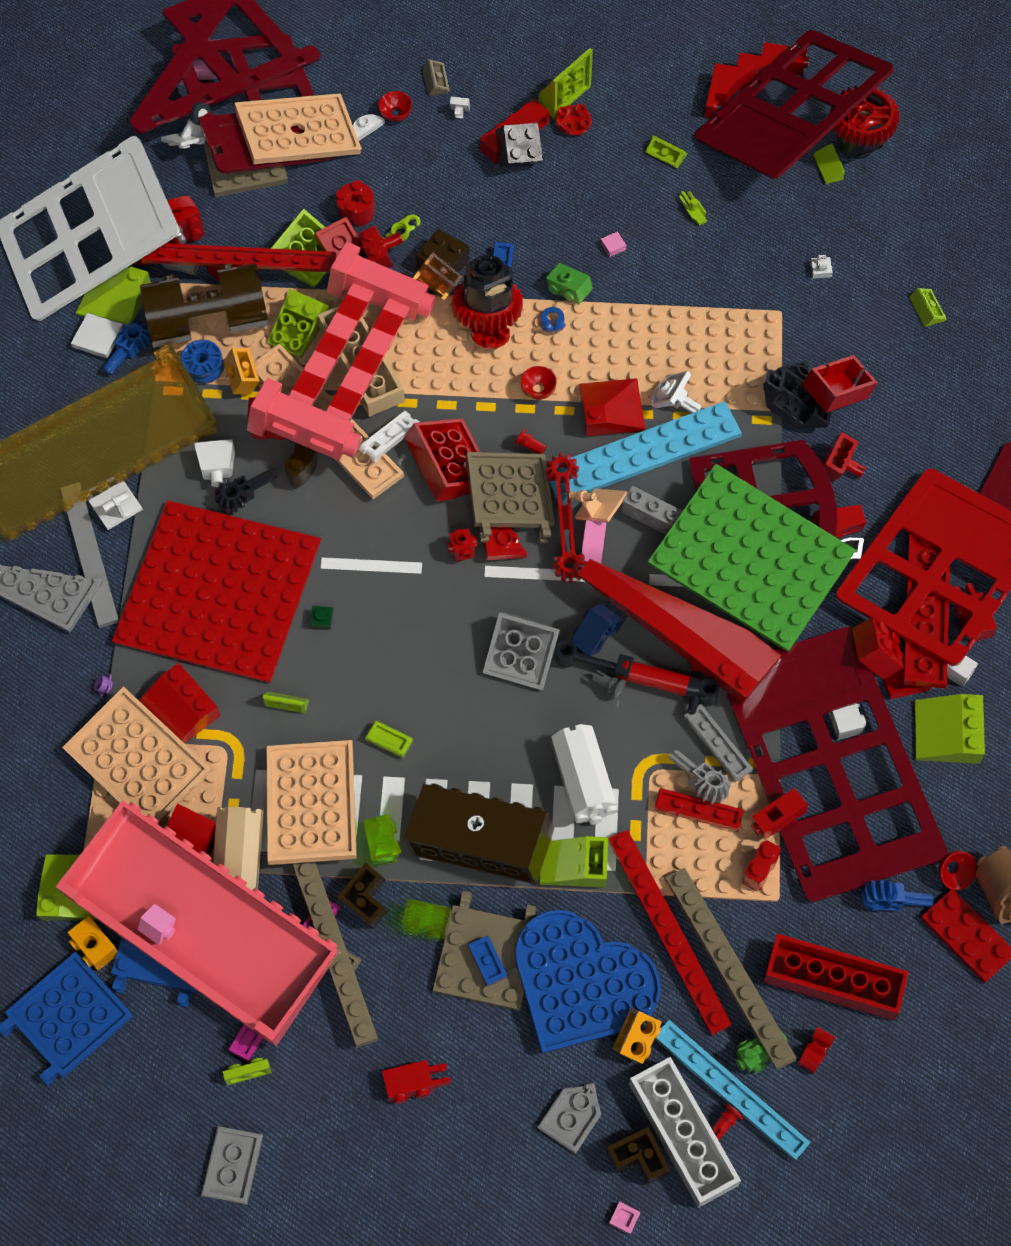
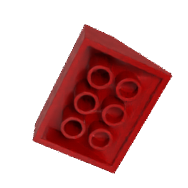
M463 418L413 423L404 438L436 502L453 500L469 494L465 456L467 452H480Z

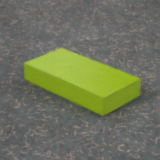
M376 720L365 737L366 741L401 758H404L413 742V738Z

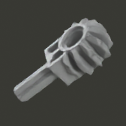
M674 750L670 754L669 759L690 775L688 785L696 791V797H702L703 802L707 800L711 804L715 801L720 804L723 799L728 797L731 788L728 775H722L721 770L717 772L705 762L697 766L678 750Z

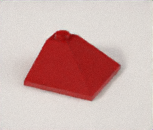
M637 378L579 384L586 436L645 431Z

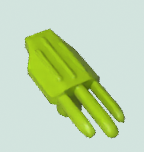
M681 191L683 197L679 195V198L691 219L699 226L706 223V211L701 203L694 198L690 191L687 193L691 200L684 191Z

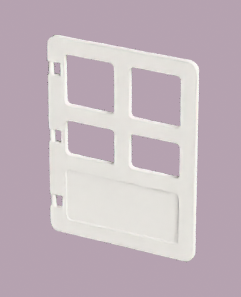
M136 136L123 141L113 150L104 153L71 174L64 181L57 183L22 205L20 209L0 219V239L31 317L36 321L45 319L179 234V226L144 147ZM121 151V154L113 159L112 155ZM72 181L73 184L64 189V186ZM83 186L94 216L71 230L60 205V200ZM44 209H47L58 238L27 259H24L13 230ZM24 212L25 215L16 219V216ZM101 229L113 258L110 262L89 274L77 245L81 240ZM65 252L76 282L54 297L41 303L30 274L33 270Z

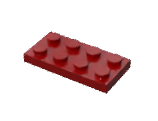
M950 890L921 917V920L984 984L1011 960V946L954 890Z

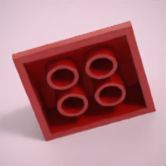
M179 662L162 674L139 700L184 744L221 716L218 706Z

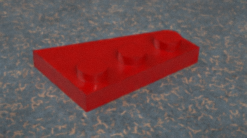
M490 527L492 535L489 536L488 542H484L486 560L527 558L528 554L525 548H522L518 535L514 533L511 527Z

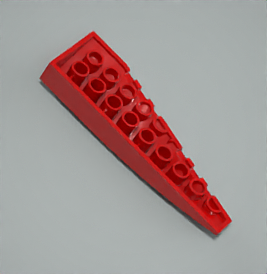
M589 559L577 574L578 577L708 678L716 680L721 688L742 704L781 657L779 653L749 630L592 559Z

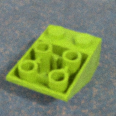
M289 289L267 343L274 346L280 344L287 352L302 358L320 330L318 314L330 310V306Z
M583 836L550 841L540 873V885L606 888L608 837Z

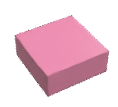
M618 232L601 238V245L609 257L626 250V244Z
M619 1201L609 1225L631 1235L640 1212Z

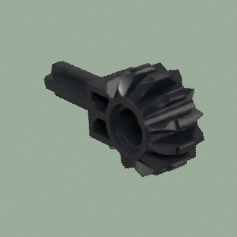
M268 469L248 481L243 475L234 479L233 482H230L228 479H226L225 484L219 482V488L215 489V503L218 504L221 510L226 509L227 513L230 510H234L237 513V508L244 509V503H248V501L255 498L254 490L277 479V474L274 469Z

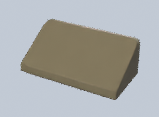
M428 59L422 67L427 94L449 93L450 89L444 63Z

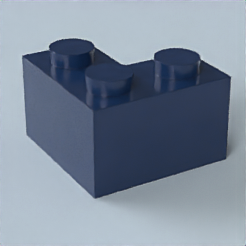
M610 602L598 604L593 608L590 607L583 615V622L573 631L574 637L571 641L588 656L595 655L600 652L609 636L619 632L628 616Z

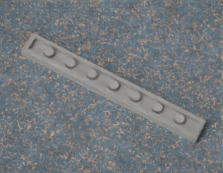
M79 482L62 487L61 492L84 576L90 579L99 578L103 581L91 600L98 626L103 628L119 622L82 486Z

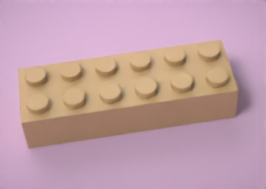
M340 306L318 314L319 327L323 335ZM363 317L338 359L345 375L348 373L370 333V329ZM384 357L361 400L369 417L405 402L404 389L386 357Z

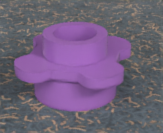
M111 674L107 676L100 675L95 682V691L99 692L98 695L101 697L112 689L113 681H111Z

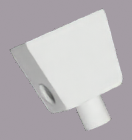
M233 439L194 443L203 479H211V486L219 487V482L223 483V478H230L232 476L235 457Z

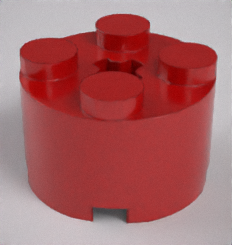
M355 180L337 191L336 201L340 220L347 217L350 224L358 227L368 224L373 219L375 201L370 187L363 184L362 181Z

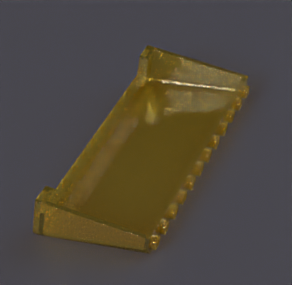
M172 344L153 352L155 357L153 362L0 441V534L3 539L11 541L18 538L22 532L35 529L39 523L54 519L56 514L71 510L75 503L88 501L92 498V495L98 492H105L116 482L121 483L131 474L140 473L146 469V466L152 463L157 464L164 459L163 457L169 454H176L182 447L193 445L198 442L199 438L205 435L210 436L216 432L218 422Z

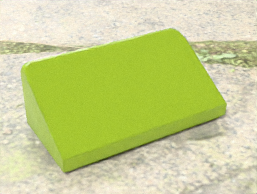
M655 136L652 137L645 153L675 168L680 166L688 154L686 151Z
M829 144L813 153L825 184L843 180L845 171L833 144Z
M917 288L910 295V300L925 327L947 320L932 289Z
M274 692L263 694V701L266 707L306 713L309 703L307 698Z

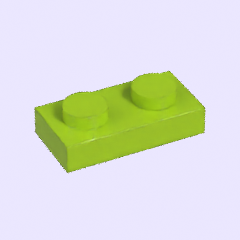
M263 1058L253 1059L250 1061V1064L241 1066V1064L228 1067V1070L223 1071L224 1080L227 1085L272 1073L268 1059L263 1060Z

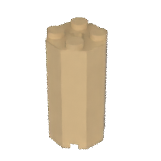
M217 807L213 863L216 866L218 863L225 866L229 870L228 874L235 878L236 875L247 882L246 886L249 889H258L263 810L256 809V811H251V808L225 807V809Z

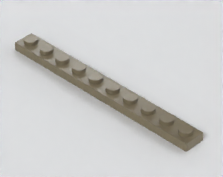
M315 862L292 863L314 929L319 932L318 937L324 941L328 938L338 946L336 949L339 953L328 969L355 1046L359 1048L376 1042L378 1037Z
M683 868L666 876L665 881L774 1069L778 1070L796 1061L795 1054L687 870Z

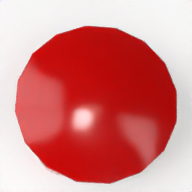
M585 105L561 106L557 110L555 117L556 125L562 132L569 135H580L589 130L592 120Z
M472 328L471 336L478 346L494 349L504 346L509 341L510 329L500 328L499 332L493 330L492 333L490 330H485L483 333L482 330L476 332L475 328Z

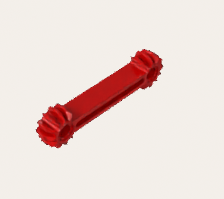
M560 452L558 458L552 455V461L546 462L548 468L545 469V474L548 475L547 480L549 482H557L562 556H554L555 563L552 565V568L556 570V577L561 576L562 582L569 578V582L572 584L573 578H576L578 581L581 580L577 574L587 563V561H584V554H575L572 506L569 498V481L578 478L579 466L576 465L577 460L575 458L571 459L569 453L563 457V454ZM559 468L567 469L563 473L557 471ZM563 483L566 484L567 505H562L561 484ZM567 529L570 530V552H566L564 531ZM569 562L575 564V566L570 569L565 567V565Z

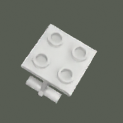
M124 480L89 500V503L107 530L143 510Z

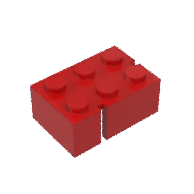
M852 355L827 363L826 366L824 364L812 368L802 385L827 413L868 399L878 382L866 370L861 375L857 384H855L864 366Z

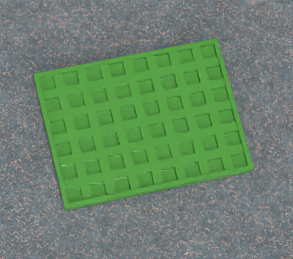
M715 464L653 553L648 564L789 652L856 553V549Z

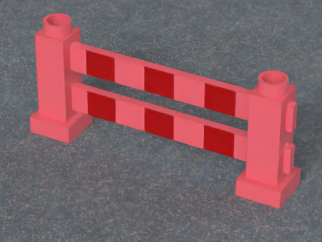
M346 242L331 267L326 292L340 299L344 292H347L345 298L289 396L281 393L282 383L270 378L266 379L250 407L247 431L262 437L264 432L268 430L340 461L343 454L353 458L361 443L362 435L353 432L354 423H351L350 420L405 318L415 321L418 315L425 318L429 317L436 300V296L427 293L429 285L359 256L361 247ZM373 303L382 307L380 315L327 411L325 412L314 407V402L369 304Z

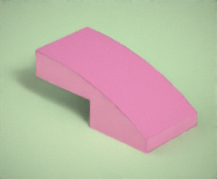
M586 520L582 554L585 555L584 561L588 562L589 559L601 563L606 522Z

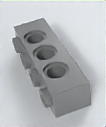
M635 486L631 487L622 505V513L667 535L683 512Z

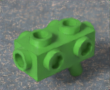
M757 1038L751 1042L747 1039L737 1046L735 1062L742 1071L746 1069L748 1074L752 1071L757 1074L767 1067L765 1063L769 1061V1058Z

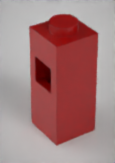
M793 788L752 816L751 828L757 836L761 835L766 840L805 814L808 804L798 791Z

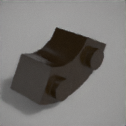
M294 442V453L284 462L286 475L293 488L297 489L312 476L317 465V451Z

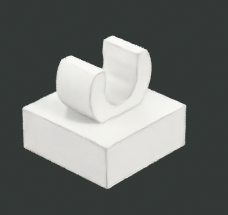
M451 97L450 106L451 110H455V118L463 119V112L470 111L469 98Z
M818 255V258H811L812 278L832 277L830 257Z

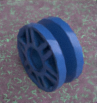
M201 339L188 344L182 351L181 362L185 375L189 380L199 384H206L219 378L223 372L224 363L221 350L214 342Z

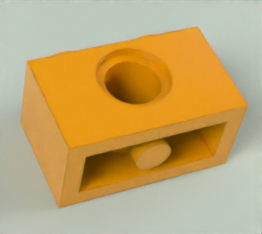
M231 348L223 363L233 394H251L260 380L250 348Z
M90 916L68 931L72 938L69 940V943L76 952L80 949L84 953L82 959L89 967L94 966L99 971L116 957L117 949ZM97 941L95 947L87 948L89 942Z

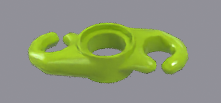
M414 214L406 216L401 221L395 223L385 237H389L395 234L398 229L403 228L405 232L401 237L405 241L409 237L410 232L415 229L414 225H409L408 223L411 220H415L416 226H420V218Z

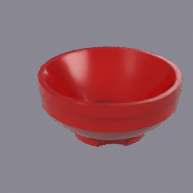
M388 92L379 100L380 114L389 121L404 120L412 111V101L403 92ZM400 110L401 113L399 115H392L391 111Z
M543 366L531 367L521 377L522 391L528 397L536 400L550 397L557 385V379L553 371ZM539 384L544 387V390L536 392L533 390V387Z
M960 850L951 851L939 863V879L951 890L967 888L976 877V861L967 852ZM956 861L957 867L955 871L949 873L947 871L948 864Z

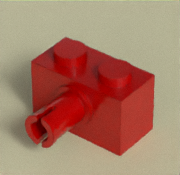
M376 226L359 232L358 235L368 260L387 268L393 267L388 249L404 243L400 233L397 232L383 239Z
M843 432L833 439L822 461L829 479L833 482L842 476L845 470L856 475L858 478H861L866 470L865 466L851 459L859 442Z

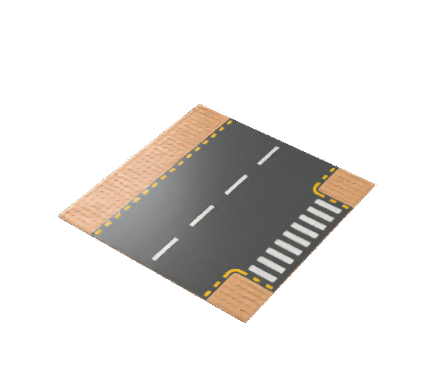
M180 283L184 299H187V295L194 293L204 296L206 291L217 289L218 293L222 292L221 285ZM262 287L266 310L262 312L267 314L269 326L230 333L226 311L188 318L192 337L191 341L161 346L137 498L143 510L136 513L134 518L119 622L167 500L321 538V543L271 683L115 644L111 668L113 686L107 694L106 703L123 686L136 699L140 700L162 674L179 662L218 706L221 716L185 743L212 771L180 805L216 822L217 807L224 809L225 807L251 808V811H256V809L263 810L259 874L295 875L292 863L268 864L267 746L352 740L357 859L317 861L315 863L320 877L352 879L366 862L383 876L386 881L636 894L609 842L606 888L540 885V875L537 884L534 885L413 856L404 841V836L423 784L431 785L435 783L445 789L457 788L464 793H479L489 799L497 797L507 803L519 802L529 808L541 807L547 811L554 827L551 841L583 836L610 838L628 829L663 896H674L665 881L666 876L685 868L702 898L777 902L779 900L780 855L776 866L768 874L766 883L759 891L756 892L743 884L748 864L755 858L759 846L765 841L761 835L757 836L751 828L752 816L768 806L769 802L727 693L723 688L720 687L718 700L714 705L702 706L753 768L751 773L736 783L684 719V715L688 713L691 698L628 681L621 695L615 699L613 698V692L610 694L607 692V689L592 682V677L597 670L611 678H614V671L575 661L571 667H561L555 660L556 646L543 690L483 673L499 612L510 613L560 629L556 642L557 645L561 640H572L574 637L573 631L583 622V615L588 608H593L598 604L601 605L606 602L613 604L582 579L578 581L576 578H573V583L571 584L569 578L562 582L561 576H555L556 570L552 568V565L555 563L553 558L554 556H562L559 506L551 488L550 493L555 525L553 528H550L551 537H548V543H539V528L511 527L514 533L518 535L522 548H525L528 554L527 558L486 560L484 542H480V527H474L470 493L453 500L436 502L405 438L385 453L404 472V477L375 499H372L334 458L317 452V465L312 476L302 486L294 489L286 475L284 462L294 453V441L289 439H252L251 433L247 431L249 397H256L263 383L260 381L251 394H233L225 366L219 378L206 384L195 383L185 375L181 354L188 344L201 339L214 342L221 350L223 361L231 348H250L253 361H256L276 347L267 342L289 289L330 306V309L340 306L347 292H344L340 299L326 293L327 290ZM433 295L436 296V300L429 317L425 318L418 315L415 321L405 318L385 355L404 389L405 402L371 417L368 416L360 402L352 416L354 422L369 437L373 436L404 411H407L412 419H417L420 422L463 418L477 447L482 453L536 454L528 448H522L521 444L515 446L517 436L526 428V434H532L534 439L547 445L543 453L547 462L552 461V455L558 458L560 452L563 454V457L568 453L571 457L642 432L586 436L579 384L637 378L645 430L691 414V412L681 406L678 409L672 405L655 409L650 402V397L657 385L668 375L689 371L691 376L684 387L688 392L686 396L700 404V410L725 401L742 432L741 437L602 488L606 490L627 491L628 493L631 487L635 486L683 511L696 493L689 458L782 443V417L773 414L767 408L763 388L765 373L768 370L772 369L775 371L782 367V312L776 310L581 302L577 304L573 301L523 299L521 317L518 318L516 323L513 322V326L507 325V328L510 329L509 341L499 348L488 349L478 346L472 340V329L469 330L468 325L463 327L462 323H458L457 318H454L452 295ZM373 303L369 304L362 316L370 331L383 309ZM557 307L562 310L566 324L562 331L546 332L540 327L542 324L541 315L545 309ZM554 312L549 313L547 318L551 320V325L555 326V320L558 319V315ZM319 330L302 358L288 352L303 369L323 336L321 330ZM338 361L323 386V389L332 399L346 376ZM534 366H543L553 371L557 379V385L550 397L536 400L524 394L521 388V377L527 369ZM538 384L533 387V390L542 392L544 387ZM233 439L235 447L233 472L230 478H223V484L226 483V479L233 482L234 479L243 475L248 481L268 469H274L277 479L254 490L255 498L248 501V503H244V509L237 508V513L234 510H230L227 513L226 509L221 510L218 504L215 503V489L219 487L211 486V479H203L194 443ZM781 449L773 450V454L781 453ZM723 459L711 460L712 464L723 462ZM781 459L753 463L752 468L757 489L768 496L781 494ZM731 466L724 468L725 470L729 471L730 473L738 477L736 467ZM707 470L704 472L705 477L708 476L711 470ZM571 500L575 554L580 555L582 554L586 520L575 518L583 504L578 500ZM622 502L610 521L606 522L601 564L749 630L773 650L780 648L648 564L649 559L666 535L622 513ZM458 529H469L470 534L475 535L477 541L475 557L455 562L453 554H449L446 544L449 542V534ZM567 529L564 531L566 552H570V530ZM569 562L565 565V567L568 569L573 568L575 566V564L572 562ZM312 606L333 607L331 629L310 628ZM627 615L628 617L619 632L609 636L600 652L592 655L596 658L617 663L619 655L624 654L634 657L635 662L702 680L708 678L701 671H692L691 664L629 615ZM577 647L578 653L587 655ZM563 652L562 654H563V655H569L570 653H568V652ZM709 690L704 691L707 694H712ZM274 692L309 699L306 713L266 707L263 701V694ZM375 720L413 738V742L404 758L366 741L365 737ZM579 724L593 727L618 809L617 813L602 818V822L591 825L590 822L576 823L574 821L551 745L552 735L568 727L570 731L576 730L575 725ZM780 730L764 734L762 738L772 762H780ZM761 746L754 747L757 757L764 755ZM674 750L681 752L697 766L705 762L710 767H713L715 771L719 772L721 770L722 775H728V781L731 782L730 793L726 799H723L721 804L744 809L739 832L654 810L660 788L696 797V791L688 785L690 775L669 759L670 754ZM94 779L84 849L120 804L96 779ZM173 811L159 825L164 829L167 826ZM780 830L766 840L780 847ZM214 850L210 855V857L212 858L210 861L212 863L214 860Z

